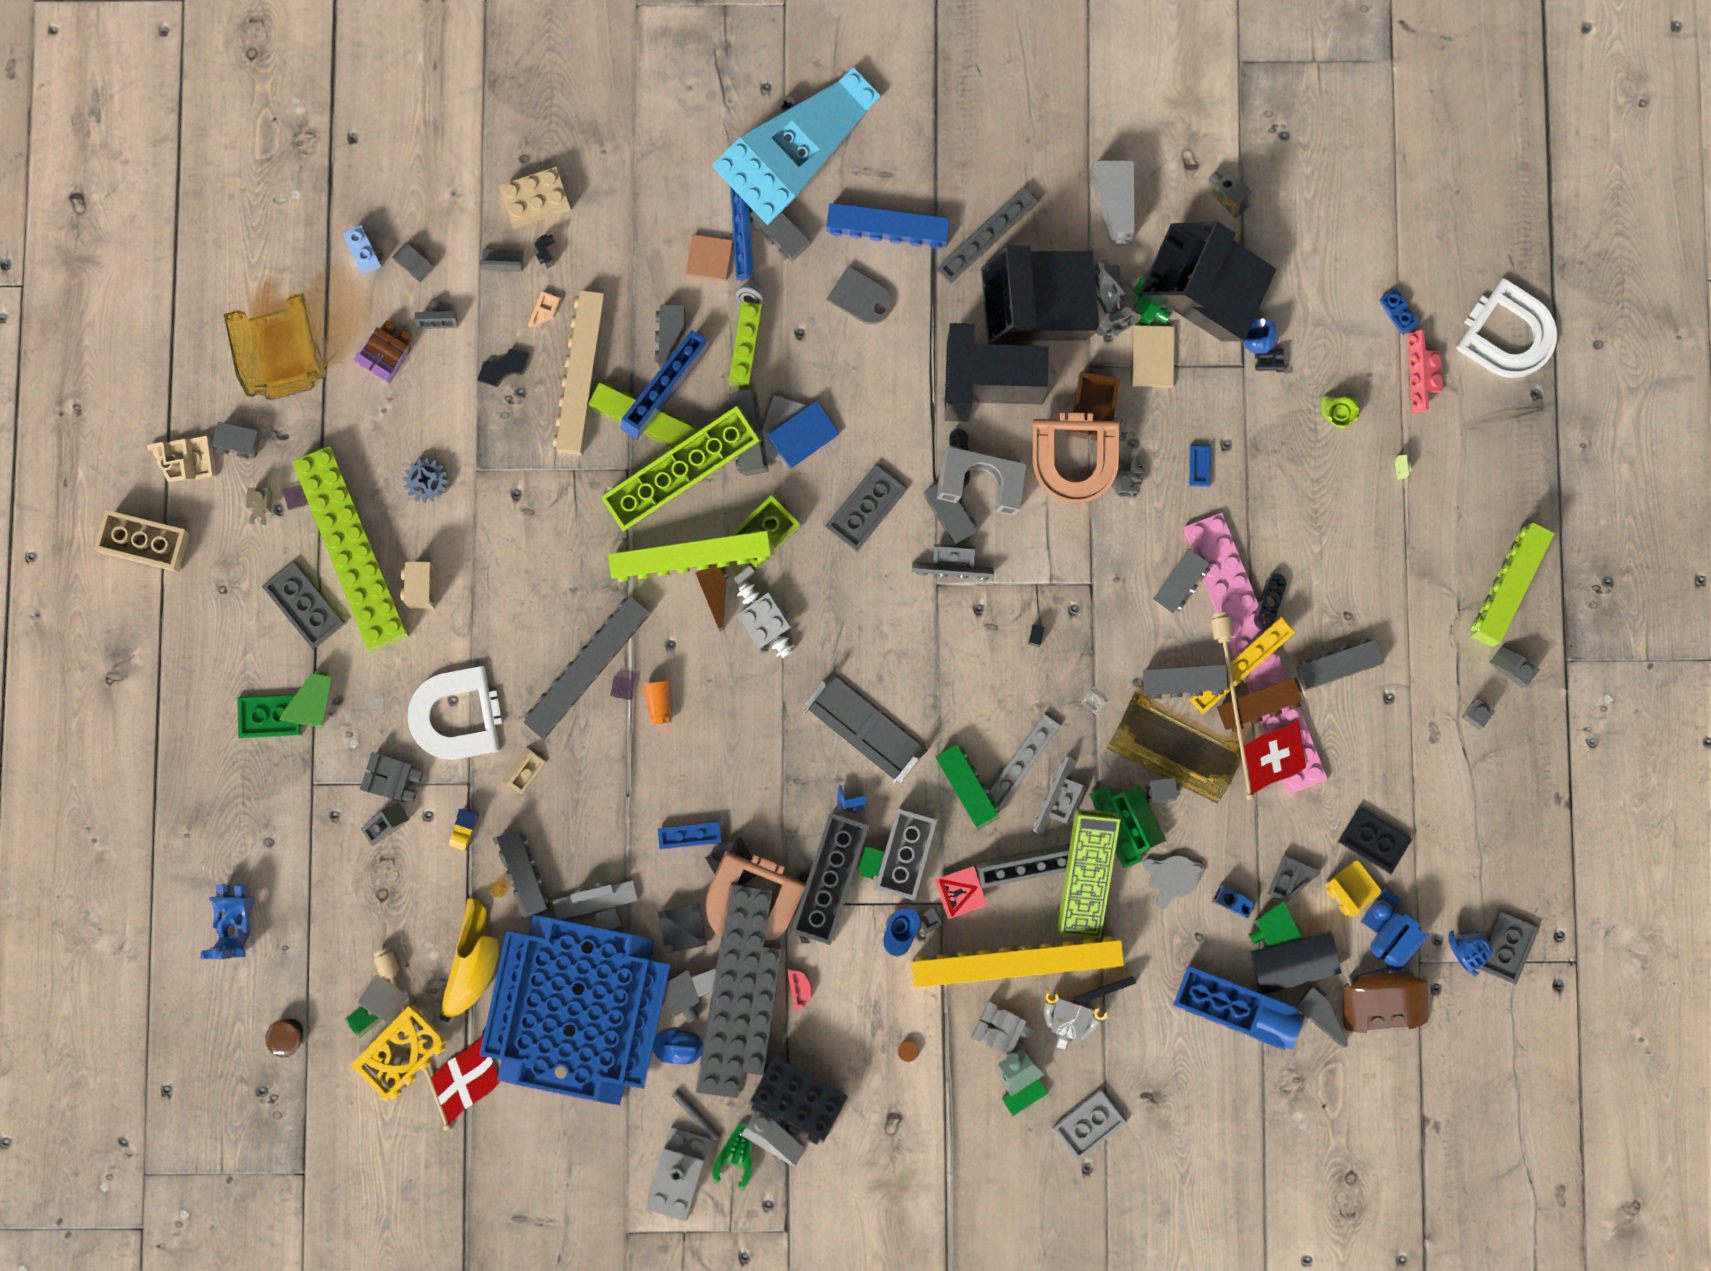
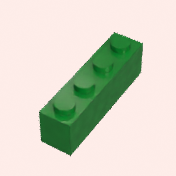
M956 744L935 756L977 831L999 819L997 813L1000 810L995 801L990 802L987 795L990 793L985 784L982 783L980 785L977 780L979 774L974 765L970 767L966 760L969 757L964 748L959 749Z

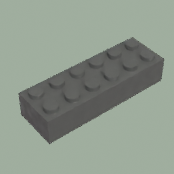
M829 813L791 933L831 946L869 825Z

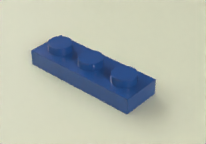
M720 822L658 828L659 849L722 843Z

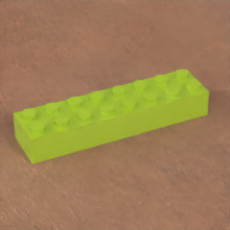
M736 406L601 496V499L622 531H628L762 440L740 406Z

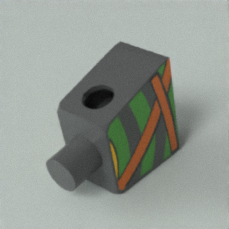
M1215 171L1208 180L1214 185L1215 198L1235 219L1250 207L1252 191L1231 173L1222 176Z

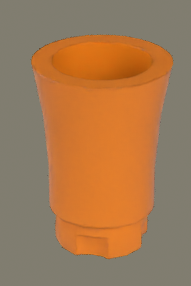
M670 681L643 684L642 688L648 706L649 717H651V724L657 725L672 722L670 715L672 714Z

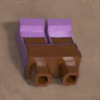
M387 320L381 328L376 327L364 348L353 360L390 384L406 355L411 350L409 345L413 337L407 332L402 331L397 339L394 338L392 334L397 327Z

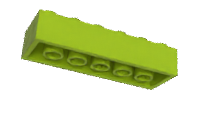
M1533 522L1528 526H1524L1522 530L1519 529L1514 539L1517 541L1516 544L1506 554L1505 558L1508 561L1500 567L1497 573L1499 579L1491 585L1488 591L1490 597L1487 601L1483 602L1479 609L1480 617L1475 619L1471 625L1470 630L1472 634L1470 637L1491 648L1502 642L1555 533Z

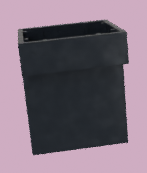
M1219 221L1171 223L1138 296L1156 307H1169L1220 341L1245 342L1277 269L1234 241L1233 238L1236 233Z
M1007 245L981 267L987 344L1013 345L1017 341L1087 340L1097 333L1099 315L1093 251H1031L1030 245Z
M949 323L946 344L944 421L969 422L972 402L1042 405L1048 388L1049 346L974 344V324Z

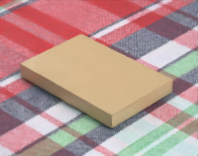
M1133 326L1132 387L1173 388L1174 327Z

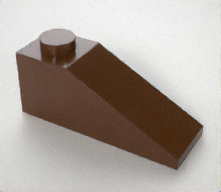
M717 564L710 566V569L700 570L695 573L720 632L724 628L727 588L725 580L728 579V575L724 567L717 568Z

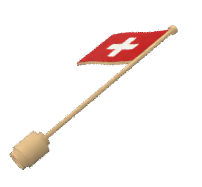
M1228 612L1212 615L1213 620H1211L1214 640L1223 643L1248 794L1246 800L1255 799L1254 793L1272 783L1292 777L1306 768L1299 720L1297 718L1286 727L1261 735L1244 745L1227 642H1231V638L1234 637L1232 618L1229 617Z

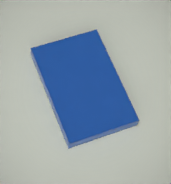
M815 401L772 431L767 437L791 469L840 433L820 404Z

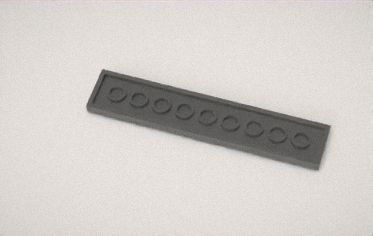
M730 884L696 1093L738 1098L760 950L764 944L772 897L771 890Z

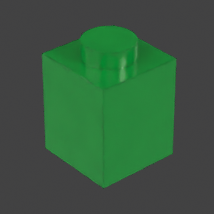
M865 846L858 872L862 873V877L873 879L874 876L878 877L885 852Z

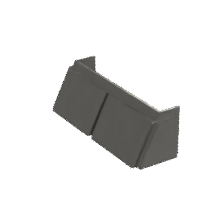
M833 673L820 683L804 704L807 708L803 714L807 711L812 712L893 778L894 781L891 786L897 781L901 783L928 751L916 738L884 712L879 711V708L841 677Z

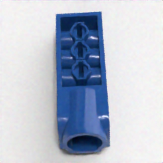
M1190 966L1185 971L1172 1005L1283 1051L1286 1048L1291 1050L1294 1048L1305 1019V1015L1300 1014V1010Z

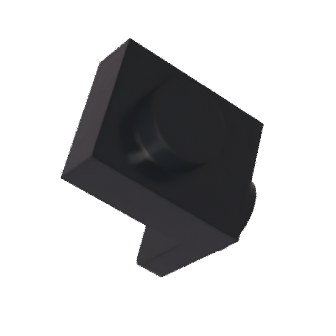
M552 234L542 235L534 243L538 251L535 254L540 265L545 264L547 269L554 266L546 247L555 243Z

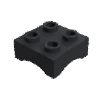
M741 837L705 857L714 874L726 851L750 861L752 859V855ZM743 869L736 885L742 886L759 875Z
M700 904L658 912L666 954L707 946Z

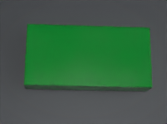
M1037 1079L1013 1096L1007 1094L1001 1099L1011 1115L1015 1116L1048 1093L1040 1080Z

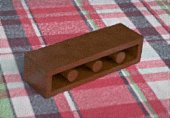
M1297 677L1236 699L1241 729L1244 728L1243 724L1251 722L1252 725L1262 722V717L1269 714L1271 718L1282 714V709L1289 707L1290 710L1301 707V702L1306 701ZM1233 702L1218 706L1217 709L1225 730L1232 729V732H1236Z

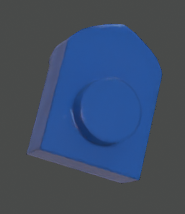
M839 785L837 793L839 811L851 809L852 812L864 810V806L867 805L866 796L845 800L842 785Z

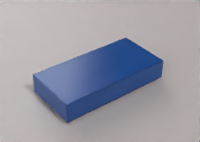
M1190 445L1189 487H1210L1211 446Z

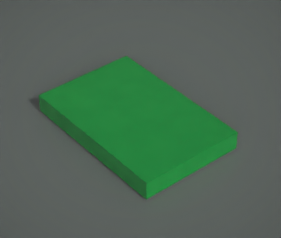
M296 694L237 697L238 738L302 736L301 724L279 720L280 715Z

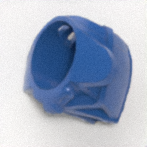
M1453 930L1449 931L1448 940L1450 948L1457 960L1470 974L1478 976L1480 973L1475 971V969L1483 968V965L1488 961L1493 952L1489 940L1485 937L1484 933L1476 930L1458 934L1456 937Z

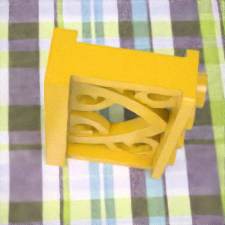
M415 1005L408 1006L350 1065L380 1094L385 1102L390 1099L393 1101L402 1094L400 1089L405 1084L409 1086L417 1078L415 1074L420 1069L424 1071L432 1063L430 1059L434 1055H440L446 1049L444 1045L448 1040L419 1012L420 1010ZM414 1017L424 1030L417 1032L411 1019ZM400 1031H403L405 1036L409 1034V1038L401 1040L398 1034ZM428 1034L433 1038V1046L430 1049L424 1048V1043L428 1040L423 1039L419 1041L418 1037L420 1035ZM389 1041L396 1044L411 1042L409 1064L389 1065L392 1057L391 1048L388 1044ZM381 1051H384L387 1055L384 1063H382L384 1058L379 1057ZM419 1053L424 1054V1056L419 1060ZM366 1065L379 1070L376 1078L365 1067ZM384 1072H388L386 1075L387 1083L389 1078L395 1079L393 1087L386 1088L383 1086L381 1078ZM408 1072V1073L401 1079V1076H400L399 1073Z

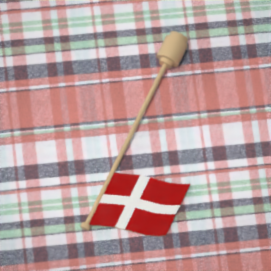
M390 948L374 953L375 959L373 960L381 978L385 977V980L390 979L392 985L398 989L394 977L398 976L396 972L400 971L394 953L390 951ZM404 1004L401 1008L402 1012L405 1010ZM483 1036L470 1048L448 1061L432 1077L428 1067L424 1070L445 1125L443 1127L444 1131L452 1128L450 1123L466 1108L487 1096L500 1083L497 1080L498 1074L492 1058L480 1055ZM419 1053V1058L421 1059L423 1054Z

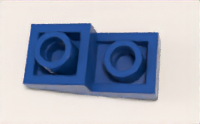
M1396 288L1379 299L1385 312L1402 335L1419 325L1420 321L1408 308V302Z

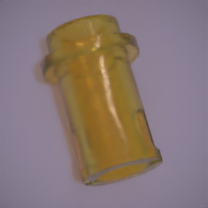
M495 882L491 884L490 892L493 897L502 898L507 893V887L502 882ZM497 886L501 887L499 893L495 892Z

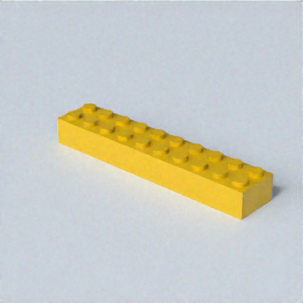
M1116 937L1101 939L1100 943H1095V939L1080 941L1081 945H1074V941L1061 942L1060 947H1053V943L1041 944L1039 949H1032V945L1018 947L1019 951L1013 952L1011 948L998 949V953L991 954L990 950L978 951L977 955L970 956V952L957 953L954 958H949V954L936 955L935 960H928V956L915 957V962H911L913 988L1124 966L1121 940L1116 941Z

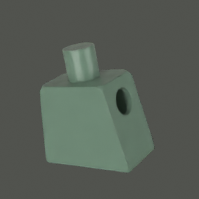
M1024 1049L1009 1054L1007 1059L998 1065L1000 1080L1011 1096L1045 1075L1034 1058Z

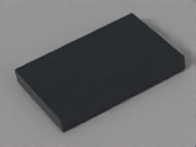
M1358 807L1337 842L1391 875L1411 843L1412 838L1363 808Z

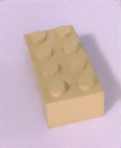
M105 510L94 550L101 554L179 573L190 533L185 529Z

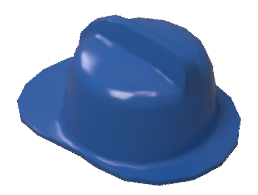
M900 909L887 918L883 944L886 952L892 956L904 955L912 945L920 926L918 913L913 909Z
M682 1030L662 1031L655 1037L653 1052L660 1061L684 1065L696 1062L702 1055L703 1043L698 1035L694 1032Z

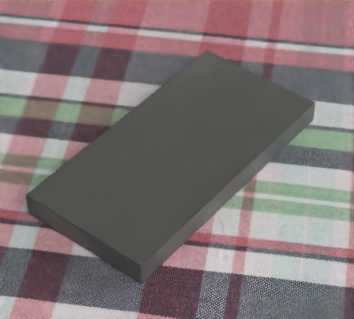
M875 464L826 524L825 528L854 551L858 552L906 493L908 488L878 464Z
M295 561L291 562L262 586L313 650L346 624Z

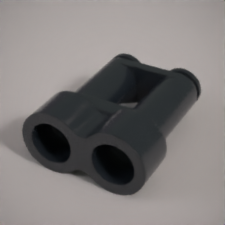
M1276 348L1275 351L1267 353H1255V359L1257 358L1255 371L1284 372V348ZM1260 359H1272V363H1260Z

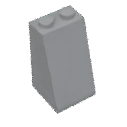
M1093 161L1090 178L1110 243H1115L1119 246L1131 243L1135 232L1134 161Z

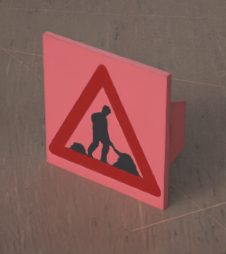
M974 866L935 879L948 919L988 906Z

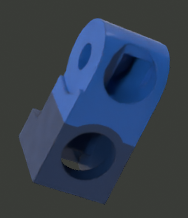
M1220 885L1211 901L1248 919L1255 906L1254 902L1248 900L1243 895Z

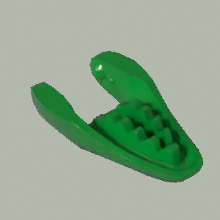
M741 1123L735 1128L718 1155L712 1172L714 1184L721 1181V1168L726 1164L743 1169L742 1181L738 1184L741 1191L749 1183L752 1174V1142L741 1135L747 1124Z

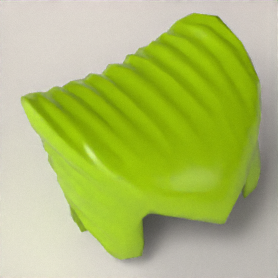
M1324 396L1321 400V411L1325 419L1339 428H1345L1359 418L1360 403L1357 397Z

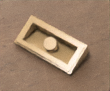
M525 748L502 781L522 795L546 761L530 749Z

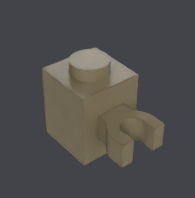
M247 487L246 508L253 512L249 518V524L255 525V518L261 517V525H266L264 512L271 513L272 492L268 488Z

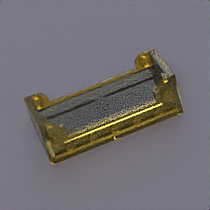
M1135 691L1106 749L1166 779L1175 778L1176 783H1179L1180 786L1218 804L1230 786L1242 759L1239 742L1228 740L1223 744L1150 708L1151 702L1148 697Z

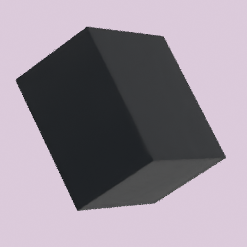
M1032 625L1028 645L1041 646L1045 627Z

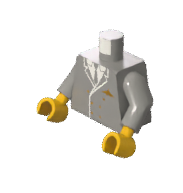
M1047 989L1043 1014L1046 1026L1050 1028V1032L1059 1034L1055 1047L1067 1050L1070 1039L1080 1041V1039H1086L1095 1032L1102 1020L1106 1018L1109 1010L1107 1009L1106 1012L1101 1013L1099 1011L1100 1004L1097 1005L1095 1011L1059 999L1058 990H1056L1055 995H1050L1049 989Z

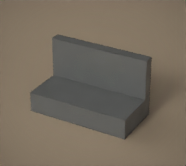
M482 249V260H479V265L482 270L522 272L524 252L523 250Z

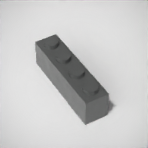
M749 389L728 394V411L736 406H740L762 440L738 457L735 461L737 471H740L744 476L769 472L757 393Z
M1367 638L1359 641L1358 646L1353 648L1347 645L1339 648L1338 653L1331 654V651L1319 655L1320 659L1312 661V658L1300 661L1301 665L1296 668L1303 690L1307 691L1384 664L1385 662L1377 640L1370 641Z
M1227 665L1143 670L1144 695L1150 696V699H1162V695L1170 694V698L1183 697L1182 693H1191V697L1203 696V692H1212V695H1224V691L1229 690Z

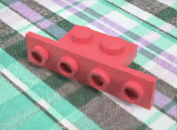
M1424 330L1408 334L1413 414L1429 410L1428 392H1443L1441 352L1425 350Z

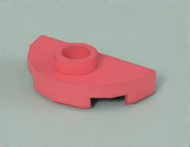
M788 970L794 1011L803 1008L809 1002L812 986L809 979L802 972Z

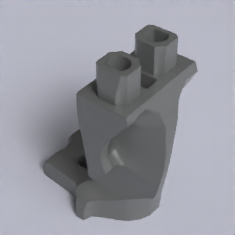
M1105 259L1097 262L1095 265L1097 269L1095 272L1097 300L1101 304L1104 313H1109L1110 315L1096 329L1098 336L1111 333L1117 336L1122 331L1135 325L1141 318V315L1136 309L1137 296L1120 279L1119 265L1111 266Z

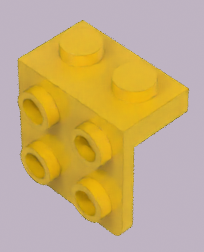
M1359 861L1352 862L1324 884L1328 895L1332 899H1336L1340 904L1338 907L1341 912L1349 917L1357 915L1364 906L1381 894V889Z

